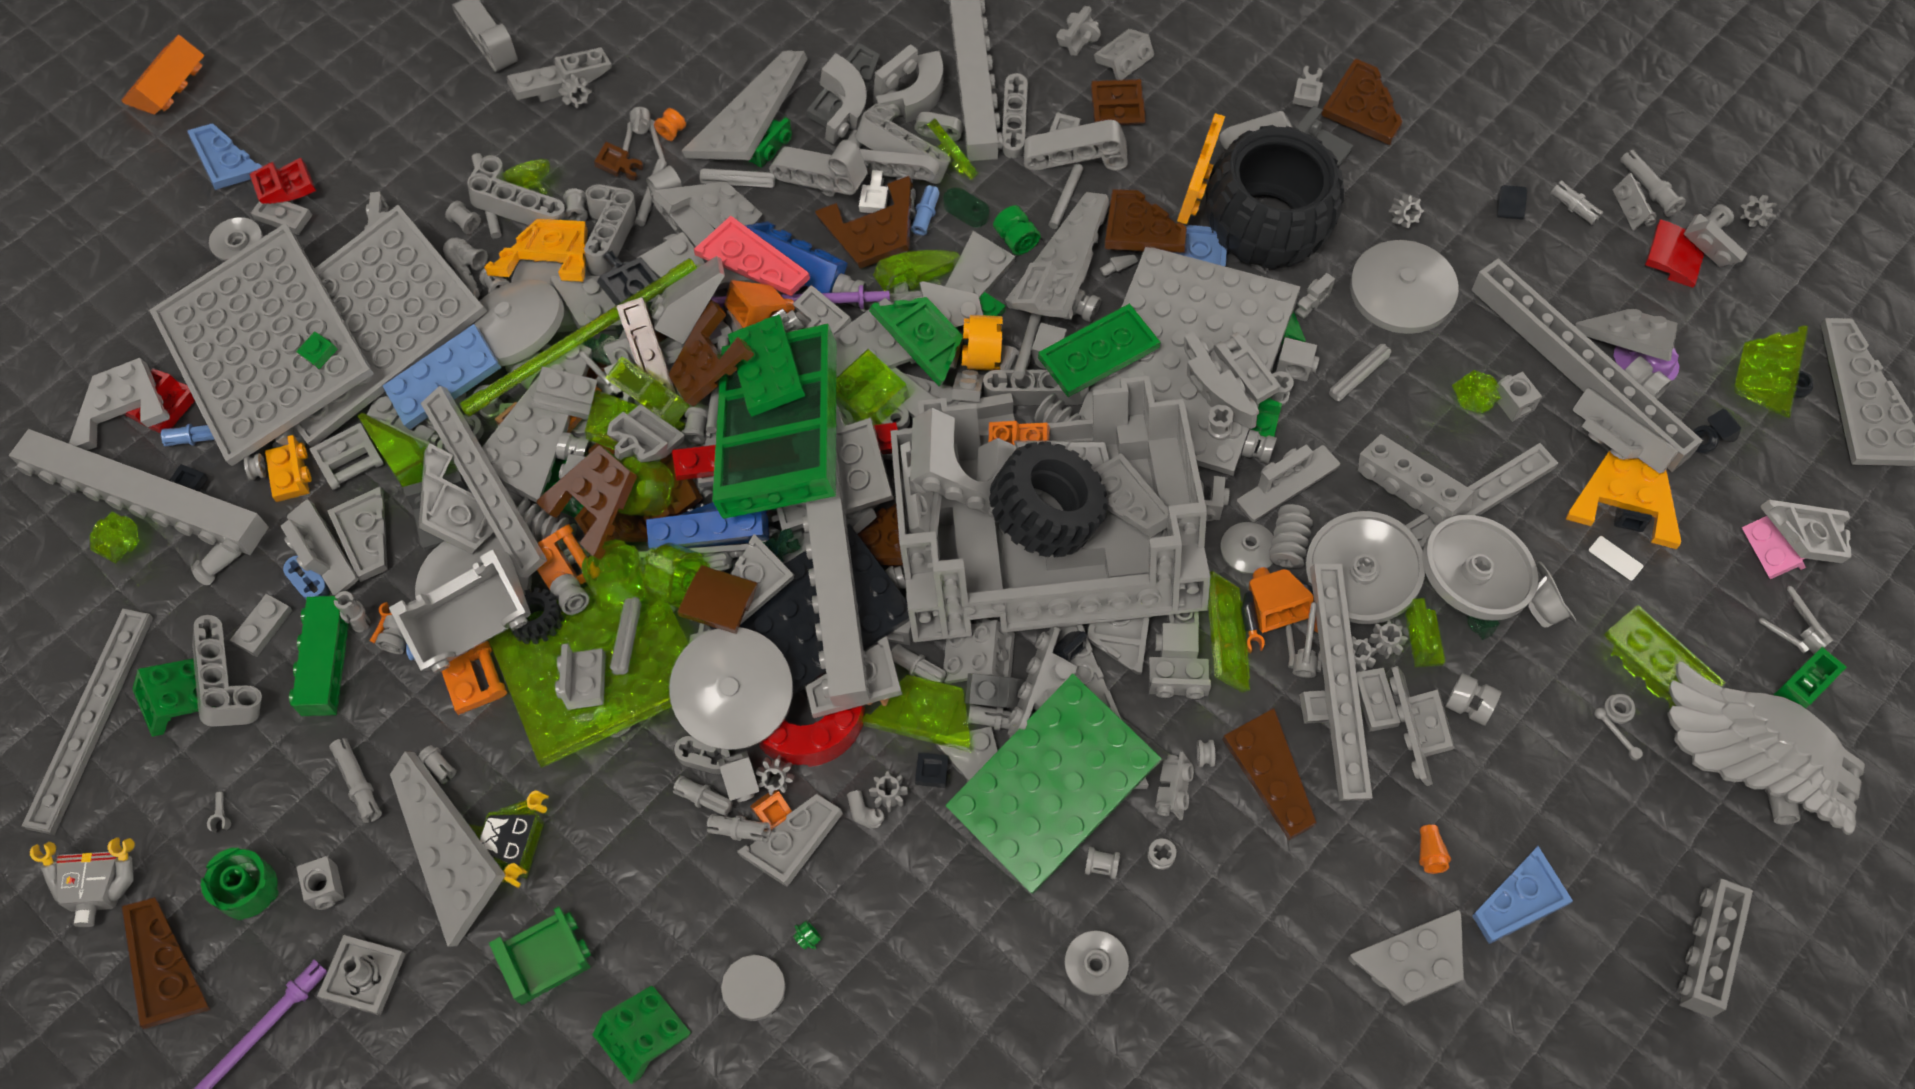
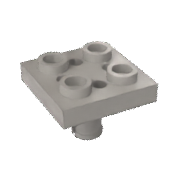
M343 935L317 996L326 1001L380 1016L406 954L396 949ZM378 976H381V981L378 984H374V981L377 982L379 980ZM355 988H360L359 994L353 995V992L357 993Z

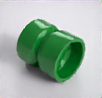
M1017 205L1004 209L993 222V228L1005 240L1006 245L1014 255H1024L1031 251L1041 238V233L1031 221L1029 222L1027 215Z

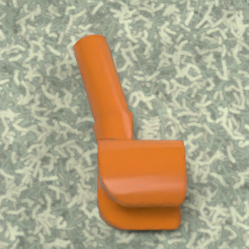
M387 602L379 607L381 620L369 640L374 644L378 635L383 633V623L386 616L392 615V613H388L389 605Z

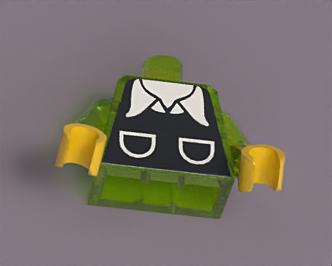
M533 791L523 801L500 808L498 812H489L483 827L468 824L506 876L502 880L503 883H510L518 888L521 883L516 881L518 876L527 879L544 826L543 820L535 812L545 813L547 811V807L541 805L544 799L549 798V795L540 791Z

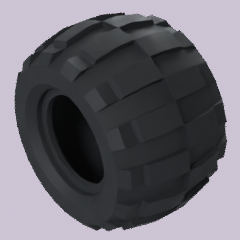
M1260 126L1259 130H1248L1239 135L1216 161L1206 190L1207 218L1212 233L1214 231L1217 233L1218 243L1227 252L1230 251L1235 254L1238 260L1247 264L1261 265L1262 268H1276L1279 265L1289 267L1300 263L1301 260L1315 253L1331 236L1340 217L1344 201L1342 171L1339 169L1338 159L1332 150H1328L1322 144V141L1315 136L1289 126ZM1262 194L1275 196L1285 201L1292 209L1270 207L1252 196Z

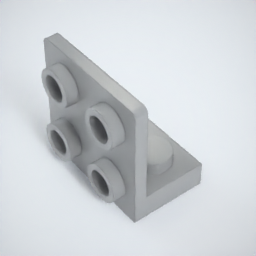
M998 620L971 624L972 636L946 639L943 670L946 672L944 683L950 684L967 681L968 673L1011 677L1015 633H1001V624Z

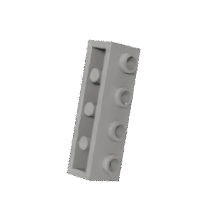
M1380 434L1360 453L1358 471L1365 478L1373 480L1384 487L1390 494H1395L1403 499L1409 506L1428 515L1434 522L1439 524L1450 517L1465 515L1471 509L1474 496L1473 490L1386 436Z
M1724 879L1718 880L1712 886L1703 890L1699 905L1703 906L1701 917L1699 916L1696 919L1692 930L1693 935H1696L1694 946L1689 948L1685 963L1689 965L1687 976H1683L1678 989V993L1682 994L1680 1006L1710 1018L1726 1010L1753 890Z

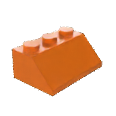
M177 35L162 49L121 101L126 105L153 115L161 109L165 112L174 102L171 96L175 91L180 94L188 85V82L185 80L189 74L194 76L203 66L199 61L203 58L204 54L182 36Z

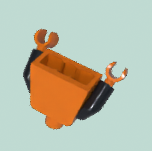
M1261 567L1253 573V579L1249 582V591L1244 594L1241 607L1245 632L1248 631L1249 638L1245 645L1248 653L1251 654L1252 652L1251 641L1259 643L1260 651H1262L1265 645L1264 638L1258 635L1257 629L1264 633L1309 618L1310 606L1314 602L1313 588L1310 582L1295 577L1286 569L1270 573L1267 568ZM1315 617L1314 631L1318 633L1317 620Z

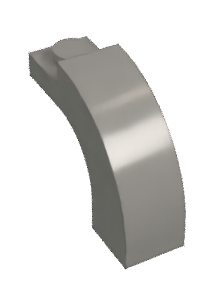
M939 51L917 55V66L915 68L916 82L905 90L876 96V104H883L893 109L895 112L894 118L904 115L906 123L916 120L921 112H930L940 100L943 92V62Z
M836 53L822 68L820 85L834 93L842 103L841 108L826 125L825 139L832 144L839 137L843 138L849 129H858L866 103V87L862 76L849 61Z

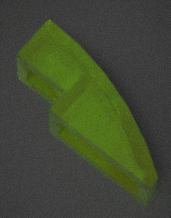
M945 250L905 252L879 260L873 276L884 291L904 282L913 290L919 287L920 282H930L953 271L960 255L958 252Z
M623 356L620 357L605 377V379L673 427L690 406L677 394Z

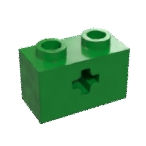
M1821 647L1788 679L1774 696L1784 697L1800 704L1806 709L1847 667L1825 648Z

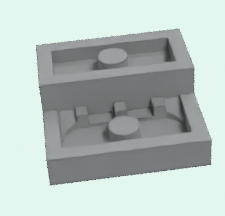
M1053 262L1030 263L1011 304L1015 308L1038 315L1066 317L1084 275L1081 269L1057 270Z

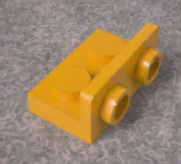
M294 435L287 436L288 445L265 450L271 492L275 502L310 494L308 482H311L312 479L310 471L304 463V459L308 458L305 445L299 443Z

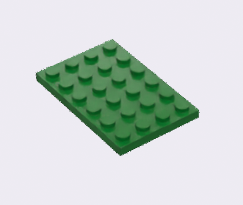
M1072 674L1027 720L1026 728L1024 730L1018 729L945 806L1031 894H1034L1163 759L1081 680Z

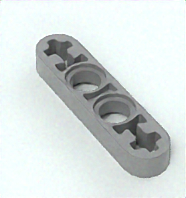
M1018 73L1009 75L1005 80L1002 152L1008 158H1018L1024 153L1028 82L1025 76ZM1014 85H1019L1018 93H1013ZM1016 102L1021 104V108L1012 109L1009 107V104ZM1017 122L1021 126L1017 129H1012L1008 124ZM1011 138H1016V147H1011Z
M860 149L867 174L872 175V170L883 171V176L900 178L910 176L911 179L933 180L940 168L939 163L934 158L926 155Z

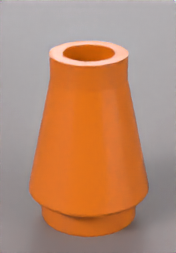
M1422 826L1420 828L1419 864L1423 866L1426 873L1430 874L1442 873L1448 870L1451 857L1441 838L1438 826Z

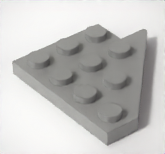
M836 405V446L845 514L893 500L894 496L873 421L871 418L844 426L840 408ZM801 503L776 508L784 533L804 528L802 516L807 515L806 507H802Z

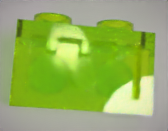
M1424 598L1413 599L1405 616L1415 667L1442 666L1445 663L1436 611L1426 609Z

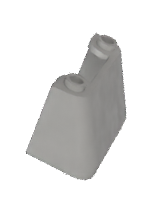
M492 549L480 556L483 563H474L472 565L473 569L426 595H417L416 600L409 602L408 605L401 600L389 607L421 671L432 670L433 673L441 672L450 667L449 662L509 628L515 630L528 623L527 617L531 615L514 563L508 553Z

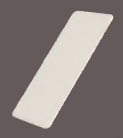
M1600 536L1589 548V552L1631 581L1644 567L1640 562L1603 536Z

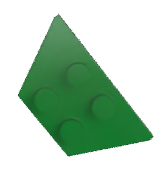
M927 297L915 298L912 301L897 300L892 305L880 306L879 303L872 304L869 312L940 387L947 376L963 335Z

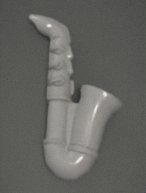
M458 237L450 238L444 243L443 247L445 259L449 261L457 276L478 299L480 293L477 288V282L470 275L471 272L467 266L471 265V268L474 270H481L488 259L487 251L473 248L464 239Z

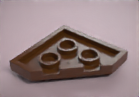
M1356 58L1322 111V116L1388 145H1391L1403 122L1400 114H1396L1393 107L1394 101L1387 87L1383 86L1379 69Z
M1112 189L1105 249L1144 251L1145 247L1172 253H1185L1187 231L1185 225L1181 222L1175 223L1169 218V213L1156 203L1151 205L1145 200V195L1138 190Z
M894 504L887 510L882 508L875 513L877 517L858 533V536L880 565H903L899 541L897 504Z

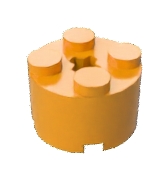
M970 315V318H964L963 339H968V345H963L962 366H967V369L1000 370L1002 332L1001 325L997 324H1002V316Z

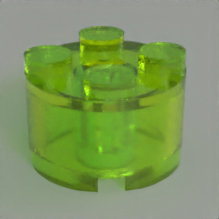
M627 457L620 460L637 475V478L623 510L618 509V511L622 514L656 516L661 514L670 505L672 500L670 494L671 487L674 488V479L669 468L655 460L640 462L637 460V457Z
M610 540L604 542L602 548L606 551L601 560L592 555L588 559L585 557L581 567L582 574L593 598L603 609L623 607L624 601L627 598L638 597L640 601L644 599L649 581L648 574L638 550L633 545L631 547L626 545L625 541Z
M665 543L657 549L652 548L647 552L641 589L650 597L679 608L701 565L710 568L709 563L704 561V556L701 553L675 543Z

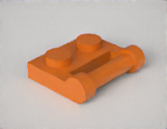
M570 524L538 542L547 561L537 571L549 590L552 582L561 575L572 574L581 585L600 573L596 565L592 566L573 536L572 532L574 530ZM560 539L564 541L583 571L581 575L577 576L556 543Z
M485 641L449 662L450 667L442 671L451 701L458 715L500 699L507 694L504 683L500 682L490 655L492 648L489 641ZM477 659L481 662L489 685L488 689L484 691L481 690L472 661Z

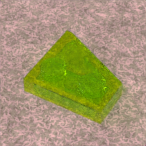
M936 118L930 121L927 125L940 140L939 149L955 159L951 164L960 175L965 172L970 180L979 173Z

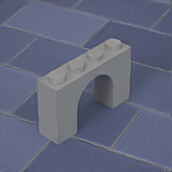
M930 408L914 417L912 423L910 482L922 486L925 490L944 495L949 500L963 503L970 509L982 511L989 514L991 518H994L992 514L993 508L990 507L989 501L991 483L1010 455L1016 450L1015 445L996 438L979 447L978 476L976 481L962 470L954 452L955 418L934 408Z

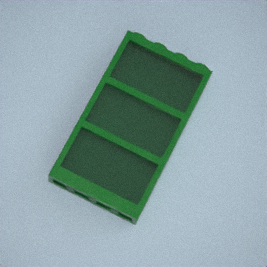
M829 324L786 332L805 396L751 417L746 406L737 370L732 375L724 374L720 378L712 501L723 519L836 496L837 342ZM730 345L722 346L721 356L724 355Z

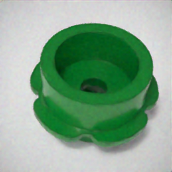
M807 920L801 925H795L796 933L793 937L804 950L808 947L816 949V944L822 938L813 925Z

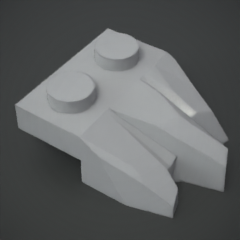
M641 404L628 415L625 412L619 414L609 423L607 435L618 442L615 446V457L617 459L637 455V460L640 462L666 458L672 450H675L684 442L685 437L682 432Z

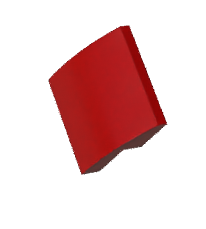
M302 158L280 169H277L275 164L271 162L250 173L261 204L286 202L316 191L308 168Z
M1660 219L1655 229L1645 265L1668 272L1667 280L1694 288L1704 252L1684 235L1685 229Z
M153 368L151 374L156 383L155 388L163 399L164 403L162 405L168 411L170 419L148 428L161 433L162 429L172 428L195 400L186 384L176 381L168 373ZM141 407L124 413V415L144 425L140 422Z

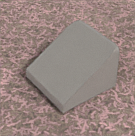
M1002 345L1001 370L1015 369L1020 352L1018 349ZM1029 357V360H1028V364H1027L1026 370H1027V368H1028V366H1029V363H1030V361H1031V359H1032V358H1030V357Z

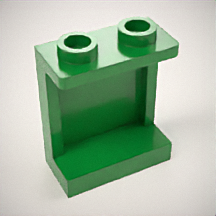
M560 906L553 909L555 915L507 941L499 937L489 942L513 998L521 1006L591 968L587 960L588 957L592 956L584 939L578 941L574 930L578 929L577 923L571 912L565 914Z

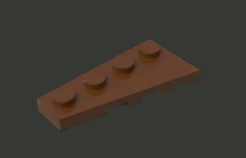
M1273 708L1225 734L1222 739L1287 839L1291 840L1314 827L1316 820L1275 709Z
M154 897L122 906L140 1027L146 1029L209 1011V1005L157 899Z

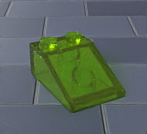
M364 413L357 415L401 486L405 487L422 482L426 446L424 445L420 448L414 438Z

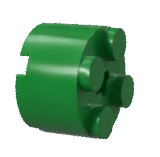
M229 848L221 851L209 861L206 866L207 871L204 879H201V890L205 899L218 910L236 920H243L261 913L277 898L279 892L277 888V875L272 866L255 852L246 849Z

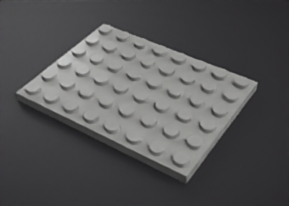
M399 205L315 268L317 275L374 375L294 427L306 443L314 447L385 392L384 384L457 336L487 312Z
M286 223L149 310L225 461L231 466L374 375L295 234ZM314 331L330 341L338 349L320 370L296 352Z
M1145 247L1122 307L1129 303L1161 342L1160 348L1091 385L1079 412L1080 420L1093 419L1094 390L1120 388V379L1149 376L1154 402L1184 399L1197 465L1234 476L1250 428L1233 420V431L1228 438L1218 440L1210 436L1207 427L1209 423V410L1213 406L1201 395L1187 376V361L1190 359L1184 350V335L1195 331L1199 340L1204 339L1209 349L1208 355L1212 361L1216 360L1219 363L1223 373L1230 369L1216 355L1213 346L1220 341H1228L1232 334L1239 332L1271 372L1300 293V286L1161 249ZM1234 349L1231 352L1232 354H1234L1239 350ZM1245 390V394H1246V396L1248 397V399H1249V400L1252 399V398L1250 397V395L1247 393V391Z

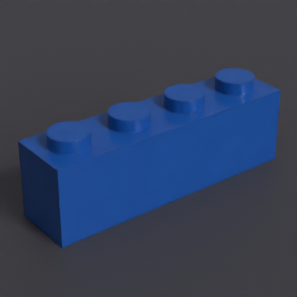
M770 222L745 225L809 273L810 279L802 287H810L812 285L820 293H832L837 277L841 273H845L847 262L824 250H811L812 245L805 240L791 239V233L785 230H774L775 225Z
M712 502L677 516L646 519L648 548L653 551L749 543L754 534L761 541L770 540L767 510L723 519Z

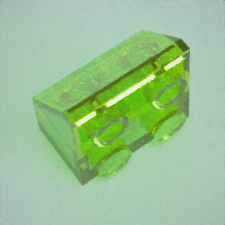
M869 349L861 354L836 379V398L857 422L871 418L873 425L881 424L910 397L907 384Z

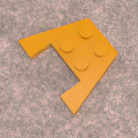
M1214 114L1179 213L1178 222L1187 224L1190 214L1196 216L1201 202L1196 198L1202 200L1208 181L1203 180V178L1208 180L1214 164L1209 163L1225 116Z
M536 219L516 237L517 243L511 248H504L499 253L500 258L494 264L491 261L486 264L484 268L487 276L510 277L519 260L524 259L535 262L556 261L563 263L558 271L561 280L583 282L586 265L584 248L587 243L588 234L585 221Z
M1609 451L1566 515V520L1592 526L1595 521L1598 502L1649 514L1655 517L1651 543L1677 549L1681 545L1667 471L1658 473L1638 458L1623 460Z

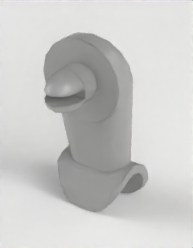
M216 542V545L201 562L199 560L195 561L191 571L196 580L201 584L210 585L215 579V574L237 559L242 552L239 551L237 554H234L223 548L222 543Z

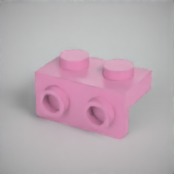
M1768 516L1742 527L1770 579L1797 567L1800 570L1806 568L1803 559L1806 558H1801Z

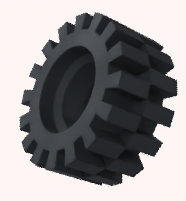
M534 588V593H531L530 589L524 590L531 614L538 611L544 612L540 617L528 621L524 626L515 630L510 628L516 639L520 642L523 640L524 644H529L530 640H532L533 644H539V639L541 638L545 642L549 640L547 635L550 634L554 637L557 634L555 628H561L562 624L560 621H563L564 618L554 595L550 594L548 590L544 589L541 592L540 588Z

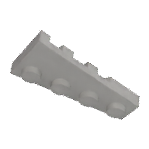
M1122 453L1093 469L1094 472L1098 471L1102 481L1100 483L1105 484L1108 511L1149 537L1167 528L1168 507Z

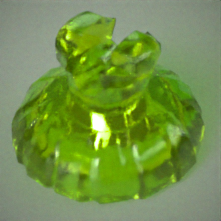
M548 159L531 160L507 169L503 173V177L508 183L529 190L536 187L541 194L547 195L548 191L543 187L541 181L548 174L550 163Z

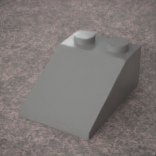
M718 256L714 257L667 287L662 296L658 294L651 305L653 310L651 318H653L655 330L684 344L725 276L721 258Z

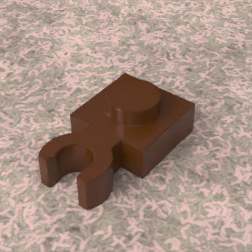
M608 142L604 143L594 160L595 167L616 177L622 171L632 181L637 180V173L631 171V169H643V163L640 160H629L628 151Z

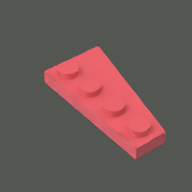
M732 216L727 218L694 248L695 256L707 261L718 256L722 259L724 268L761 284L771 285L776 290L790 296L795 294L810 279L809 273Z

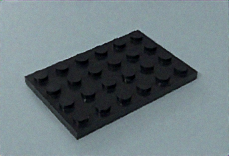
M848 524L847 530L863 650L910 621L906 599L852 526ZM806 551L784 564L794 574V579L739 626L740 628L750 629L765 636L781 651L792 674V696L826 674V669H821L819 661V651H824L823 641H818L815 624L820 623L819 613H814L812 596L817 595L816 586H811L809 569L814 568L813 559L808 560ZM706 625L710 631H711V630H714V629H718V628H714V627H711V626Z

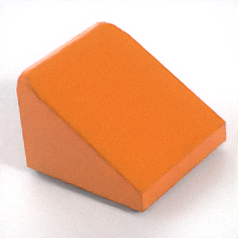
M774 790L771 795L767 793L750 805V808L760 822L769 823L771 830L786 820L787 815L792 812L778 790Z

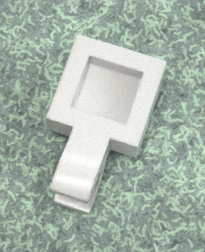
M872 170L870 185H862L859 202L860 212L873 213L886 208L889 191L888 187L883 186V171Z

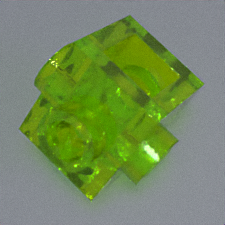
M1473 370L1452 385L1459 404L1466 410L1483 413L1490 410L1494 403L1501 399L1497 390L1499 384L1490 374L1487 375Z
M113 511L105 519L98 520L90 533V550L115 564L127 552H132L139 542L137 524L129 517L120 516Z

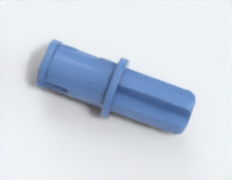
M928 185L924 190L921 202L916 205L917 213L911 225V231L917 235L923 236L927 233L931 217H934L936 214L934 208L940 194L936 186Z
M187 424L186 427L161 430V439L165 447L179 444L194 446L198 441L215 440L208 425L193 427L192 424Z

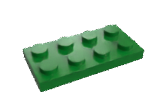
M1129 303L1039 351L1038 359L1069 398L1159 349L1161 342Z
M780 314L727 334L730 346L739 337L748 344L754 353L748 361L742 359L736 364L746 406L751 417L805 396Z

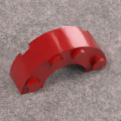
M865 705L825 715L823 719L811 725L798 726L784 720L771 736L759 743L760 749L774 760L777 759L778 755H781V760L786 764L791 762L792 766L795 764L812 767L830 762L845 753L859 736L864 723Z

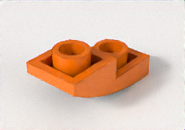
M1017 421L989 422L988 442L996 438H1000L1015 445L1014 440L1049 441L1050 425L1048 423L1019 424Z

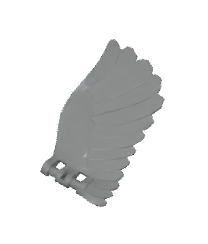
M1680 661L1676 665V676L1679 682L1672 681L1669 688L1672 700L1676 706H1672L1669 710L1668 717L1670 724L1677 731L1674 741L1682 751L1692 756V764L1703 771L1717 772L1726 781H1744L1746 787L1767 789L1769 795L1784 796L1787 802L1793 804L1803 803L1805 810L1815 812L1821 820L1830 821L1833 827L1841 828L1846 835L1853 833L1856 826L1855 814L1857 809L1854 801L1859 798L1862 783L1859 776L1863 775L1865 764L1847 751L1837 736L1822 721L1800 704L1784 697L1722 688L1695 672L1684 662Z

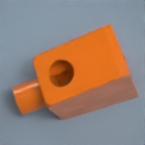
M735 280L730 281L724 303L743 328L772 317L782 308L786 313L795 309L793 306L794 301L792 299H783L771 285Z

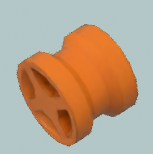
M667 108L663 113V117L658 118L654 122V127L663 138L673 141L677 136V132L682 131L686 127V122L676 110Z

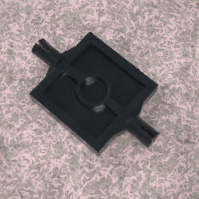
M613 251L607 252L603 258L612 269L600 275L597 283L616 306L643 297L649 314L652 316L653 310L651 305L658 294L662 296L666 287L641 257L631 262H620Z

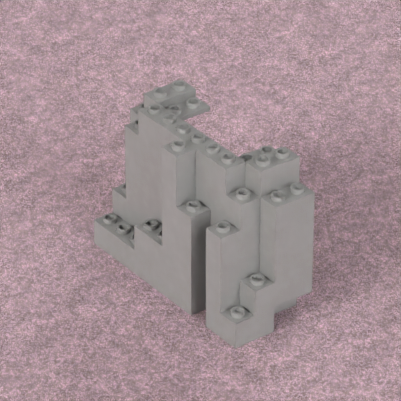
M1149 376L1120 379V388H1106L1093 391V419L1048 423L1050 425L1049 441H1103L1106 445L1109 460L1122 453L1168 507L1167 528L1152 537H1149L1107 510L1103 523L1086 544L1076 553L1066 555L1065 557H1054L1053 554L1050 557L1039 556L1038 552L1030 553L1024 550V546L1021 544L1016 545L1011 541L1012 537L1008 533L1004 534L999 528L1000 522L995 521L989 514L976 509H970L963 503L945 498L944 495L941 497L937 537L936 531L912 534L909 531L900 448V445L909 441L912 443V429L905 428L891 431L899 541L913 642L972 636L970 620L1000 617L1001 633L1054 626L1207 611L1210 587V573L1204 548L1207 509L1184 399L1154 402ZM946 398L917 401L919 414L934 408L955 418L954 452L962 470L969 477L977 481L978 448L988 443L989 430L979 431L976 403L947 407ZM1048 493L1038 494L1048 505L1063 510L1057 500Z

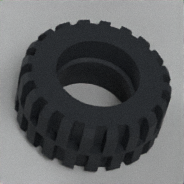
M1044 441L1039 442V444L1037 442L1028 443L1025 446L1019 447L1010 455L991 483L990 507L993 508L992 514L995 521L1000 522L999 528L1004 534L1008 533L1012 537L1011 541L1016 545L1021 544L1025 547L1024 550L1030 553L1038 552L1039 556L1050 557L1053 554L1054 557H1065L1066 555L1076 553L1083 547L1103 523L1108 509L1107 491L1105 484L1100 483L1102 479L1098 471H1093L1091 468L1092 464L1087 459L1084 461L1079 457L1080 454L1074 450L1069 451L1065 449L1066 446L1055 444L1054 446L1051 445V442ZM1034 488L1042 490L1055 498L1063 510L1056 509L1044 502Z

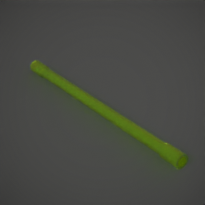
M688 258L670 269L667 274L618 305L641 297L647 303L658 294L663 293L667 287L697 269V266L692 259ZM614 306L485 389L479 390L459 403L460 407L468 417L483 409L492 400L540 371L542 366H548L620 320L617 307Z

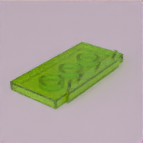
M1214 571L1209 572L1208 610L1214 676L1240 692L1250 691V673L1246 633L1241 614L1240 588Z
M1639 605L1604 634L1614 644L1611 656L1620 657L1623 661V667L1633 676L1642 677L1646 682V687L1658 698L1663 697L1669 702L1670 709L1672 706H1676L1672 700L1669 688L1672 681L1679 682L1676 676V665L1680 661L1720 687L1726 683Z

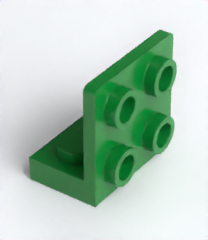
M194 658L139 668L137 670L132 690L152 737L165 733L167 723L171 720V717L199 712Z
M650 986L602 1014L592 1035L629 1083L632 1084L642 1077L651 1060L687 1039L690 1031L653 986Z

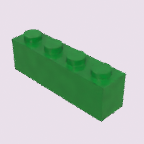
M335 596L307 597L306 606L301 610L303 627L302 633L297 637L299 654L298 661H295L293 665L294 688L289 693L290 705L300 716L337 715L349 623H346L341 618L340 610L334 604V600H337Z

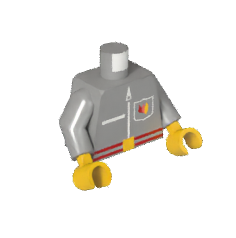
M119 837L112 839L108 844L109 852L57 855V860L52 859L56 852V846L52 842L44 844L46 855L41 853L38 844L31 848V858L37 862H43L40 868L55 901L67 910L75 912L74 926H94L96 910L115 908L118 899L123 896L133 883L132 857L128 855L135 846L132 839L123 840V848L120 846Z

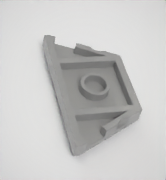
M551 276V286L557 290L562 298L564 307L572 314V320L579 330L616 329L615 326L622 324L616 305L597 283L599 276H585L583 282L563 281L560 279V276Z
M1627 309L1575 323V327L1587 337L1670 361L1678 323L1669 321L1662 316L1642 313L1637 309Z
M1767 500L1760 505L1764 513L1801 558L1844 563L1851 558V547L1849 545V540H1851L1850 531L1844 529V522L1850 519L1848 511L1776 500Z
M1149 617L1089 623L1087 638L1091 644L1135 674H1142Z
M1457 910L1350 954L1348 959L1354 966L1357 964L1372 976L1371 979L1376 984L1389 990L1391 996L1403 1006L1460 983L1464 979L1461 913Z

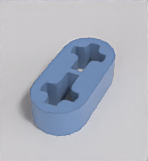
M293 556L285 562L283 566L285 575L305 600L307 597L328 596L329 588L324 579L312 570H304L296 560L298 556ZM298 566L305 573L302 577L294 570ZM311 582L318 588V591L315 593L307 586Z

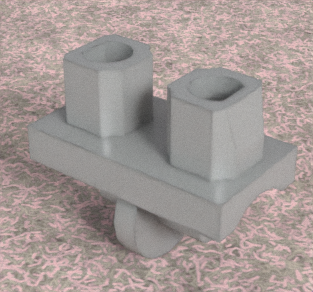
M1084 6L1080 13L1071 12L1067 19L1069 30L1060 29L1056 35L1059 46L1068 47L1070 55L1077 56L1085 43H1088V41L1095 42L1101 35L1098 22L1093 21L1091 18V7Z

